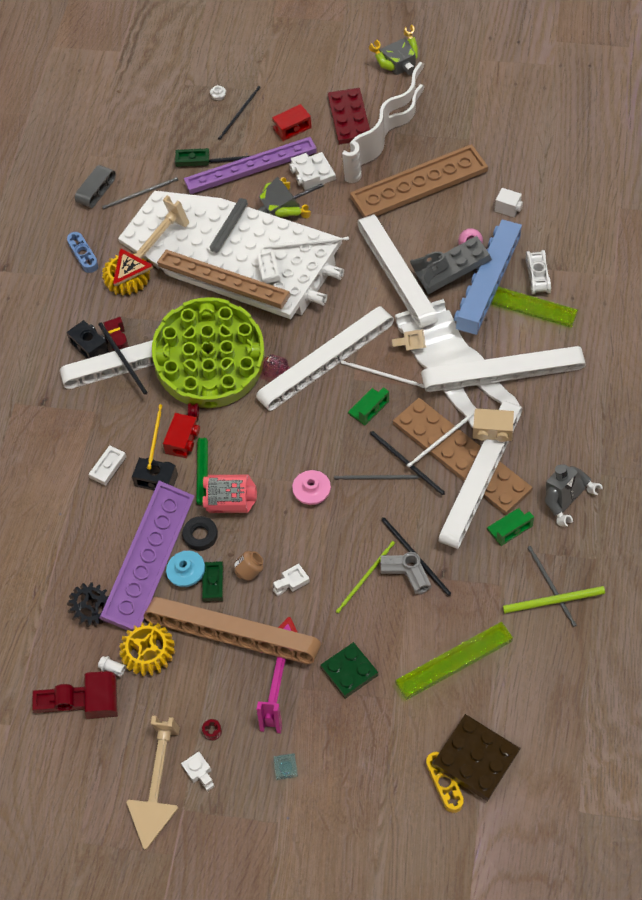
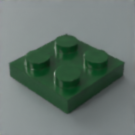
M354 642L320 664L323 672L345 699L379 676L378 671Z

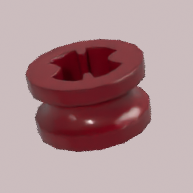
M188 403V416L199 419L198 403H195V405Z
M208 719L203 723L202 732L207 740L214 741L221 736L222 729L217 720ZM211 726L215 727L213 734H209L208 731Z

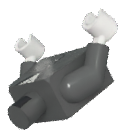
M565 464L557 465L554 474L546 481L545 502L552 513L558 516L557 524L562 527H568L566 522H573V518L570 515H563V512L585 490L586 485L588 493L598 495L595 492V487L603 489L601 484L591 482V478L581 469L574 466L569 467Z

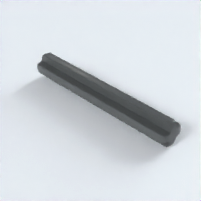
M239 198L210 244V251L219 252L247 207L246 199Z

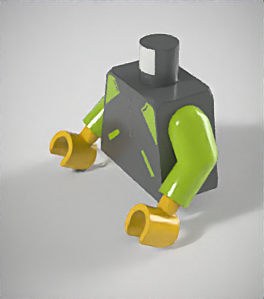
M413 25L410 26L411 32H408L406 27L404 28L403 33L408 39L405 37L379 49L381 44L378 40L374 41L376 47L372 43L369 45V50L375 52V57L381 68L392 71L396 75L406 72L408 75L413 73L416 59L418 58L417 43L412 35L415 30Z
M276 177L272 182L267 183L259 195L260 200L264 204L258 209L259 211L271 213L280 218L299 215L303 218H309L311 215V211H308V205L304 204L301 208L299 207V203L289 191L290 182H287V179L284 177L281 179Z

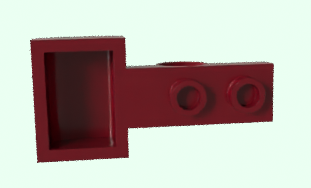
M114 672L85 673L84 687L59 684L54 689L33 690V713L85 709L86 719L118 717L117 676Z

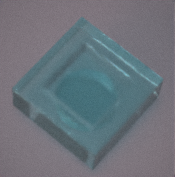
M295 753L273 756L277 780L298 777Z

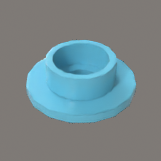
M194 551L179 552L167 564V577L173 585L179 587L194 585L205 573L204 560Z

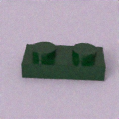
M209 148L178 149L175 151L176 167L209 165Z
M223 561L204 562L203 602L223 601Z

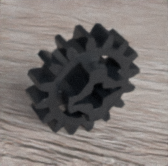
M90 582L88 587L85 583H82L80 588L75 587L74 593L69 595V598L72 600H69L67 605L72 606V608L68 610V613H74L72 620L78 618L79 625L86 622V627H89L91 623L97 626L99 621L104 622V620L99 618L109 596H105L106 589L100 590L101 585L95 588L93 587V582ZM81 595V602L77 604V599ZM102 606L101 613L98 615V608Z

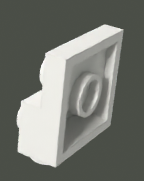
M322 152L310 157L305 153L291 158L290 170L292 174L295 173L297 183L302 185L305 191L319 184L336 180V175Z

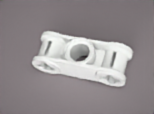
M545 250L534 253L526 251V265L530 277L531 294L536 292L550 293L551 282L548 276Z

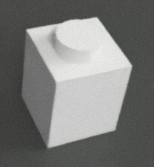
M502 188L496 198L495 212L515 217L517 211L520 212L523 206L521 201L522 194Z

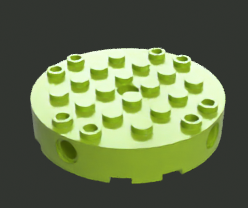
M205 297L184 302L182 306L175 310L172 309L162 319L161 324L155 331L152 341V358L155 372L165 390L185 404L191 403L195 405V403H198L200 408H216L229 405L244 397L255 386L262 373L264 365L262 332L258 324H256L245 309L230 303L228 300Z

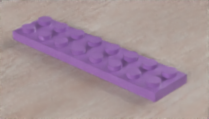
M158 481L99 619L130 631L134 630V625L137 628L141 626L144 613L155 593L194 495Z

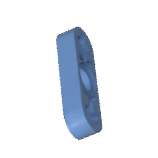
M79 232L70 233L67 236L68 245L85 272H95L98 269L97 259L82 234ZM81 250L87 251L83 255L78 254V252ZM89 259L92 265L87 264L86 260Z

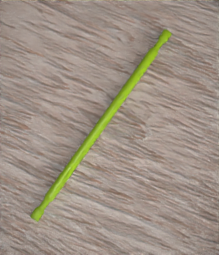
M394 541L390 543L389 547L384 550V552L380 555V557L376 560L372 567L367 571V573L363 576V578L359 581V583L355 586L351 593L346 597V599L342 602L341 606L336 610V613L339 614L341 609L348 603V601L352 598V596L356 593V591L360 588L364 581L369 577V575L381 562V556H385L389 552L390 548L394 546Z

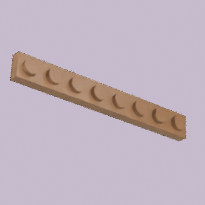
M167 249L157 261L158 267L280 309L284 307L290 298V291Z

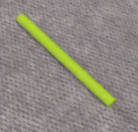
M604 586L504 605L503 610L505 614L605 594Z

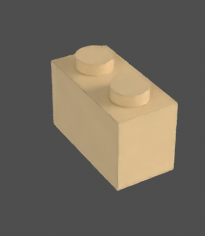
M475 408L473 439L482 441L498 440L500 442L512 441L514 411Z

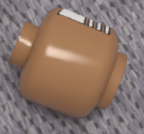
M255 551L244 552L234 562L236 576L240 579L251 581L263 571V558Z

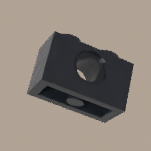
M83 320L67 331L69 342L86 359L109 352L107 339L102 334L99 335L92 324L89 325Z
M139 457L132 475L135 487L155 490L158 481L174 487L178 476L176 465L153 459L151 469L149 470L147 469L149 458Z

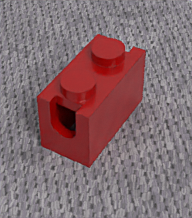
M301 104L272 117L273 122L276 124L273 126V129L283 141L312 128L311 116Z
M179 413L174 414L163 442L165 454L187 459L189 452L193 450L194 438L200 432V425H196L197 417Z

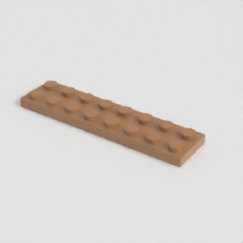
M471 144L350 192V197L364 218L373 214L378 216L488 171V166Z
M420 398L393 420L395 427L424 450L455 427ZM457 429L428 453L465 482L481 446L460 429ZM499 461L483 498L504 515H507L532 492L533 487Z

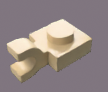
M424 329L404 332L405 338L392 339L393 347L406 345V350L426 348Z

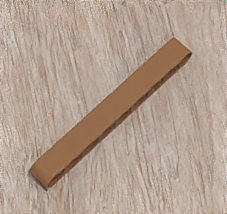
M159 597L151 600L144 613L146 621H151L154 625L159 623L162 627L304 664H312L321 647V642L309 635Z

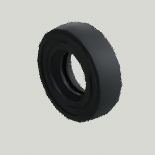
M197 516L186 522L183 527L182 536L185 544L190 549L204 551L215 544L218 538V530L210 518ZM197 528H205L208 534L203 539H196L193 537V532Z

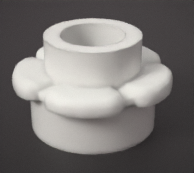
M217 85L210 90L214 100L220 101L225 98L226 89Z

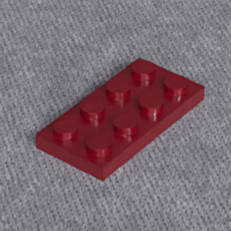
M360 88L327 92L338 145L350 143L356 136L370 130Z

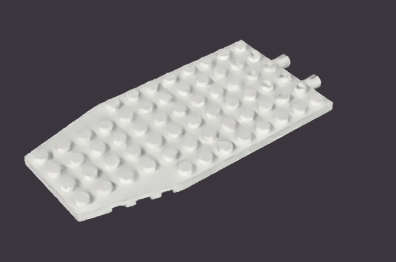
M154 191L118 238L122 245L136 253L165 219L168 211L163 199L168 195L173 204L177 200L181 202L189 224L186 228L175 222L170 224L143 256V259L149 260L153 263V266L159 269L161 267H158L157 261L167 249L263 282L256 254L274 250L281 280L267 284L290 291V298L282 309L164 268L161 269L168 276L288 319H292L295 313L302 315L311 301L324 305L327 301V295L319 293L318 290L328 276L341 280V277L344 275V269L335 267L334 254L341 246L342 240L264 249V245L340 237L249 207L245 208L219 252L210 251V244L236 204L216 197Z

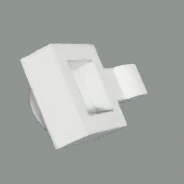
M297 564L282 572L283 579L273 582L275 587L273 591L277 597L283 594L287 588H290L293 592L309 583L310 578L300 564Z
M197 752L181 763L193 783L200 780L207 791L215 787L208 775L212 770L200 752Z

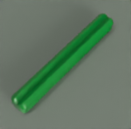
M205 437L198 438L196 502L199 506L203 505V496H206L203 478L208 477V439Z

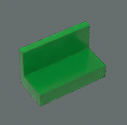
M384 387L379 392L371 388L348 411V414L366 426L388 404L389 391Z
M517 508L488 526L487 530L499 545L503 546L533 527L534 516L530 511L524 514L520 508Z

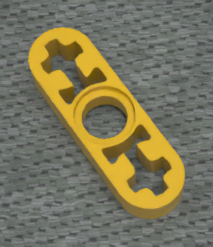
M432 752L426 759L427 770L445 809L448 812L457 813L463 808V795L456 781L441 772L438 773V770L432 767V760L436 759L439 752ZM442 777L449 778L451 781L450 786H440L439 779ZM451 791L454 800H458L457 806H454L453 803L449 804V792Z

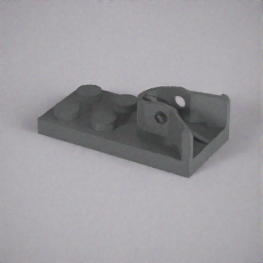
M475 236L446 253L432 252L424 257L411 259L410 263L427 294H430L492 259L478 236Z

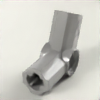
M407 552L404 555L381 556V574H405L415 594H423L431 588V583L420 563V557L417 553ZM408 563H414L415 565H414V566H408L407 564H408Z

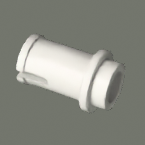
M102 656L98 668L101 671L114 672L121 678L125 672L124 668H126V665L111 660L109 656Z

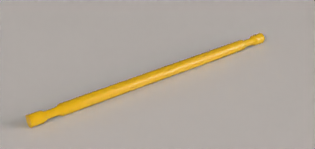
M162 404L159 405V411L157 413L156 424L149 456V464L147 466V469L149 470L151 469V463L153 461V455L161 417V409L163 407Z

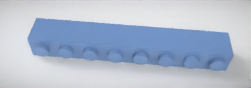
M501 220L499 226L496 225L493 233L494 237L490 238L488 249H486L492 260L477 268L478 272L473 274L472 285H468L466 298L461 300V309L455 313L456 329L475 335L478 334L519 242L522 229L521 224Z

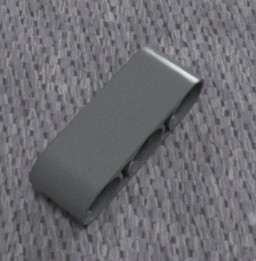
M98 165L77 190L75 201L93 208L114 182L116 172Z

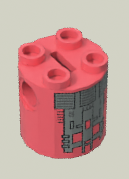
M248 474L208 475V477L203 478L204 489L206 488V496H203V508H206V511L209 513H249L257 500L256 485Z

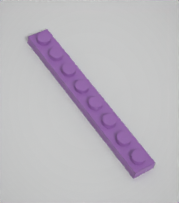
M307 137L186 177L184 182L189 193L193 194L290 162L291 158L305 153L307 155L317 153L316 146L311 137Z

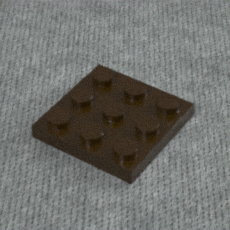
M465 714L432 763V767L488 802L521 748Z

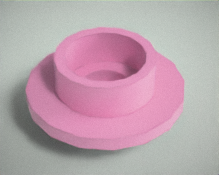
M315 470L299 474L294 479L292 485L293 494L296 499L307 505L323 502L329 496L331 490L330 481L327 476Z

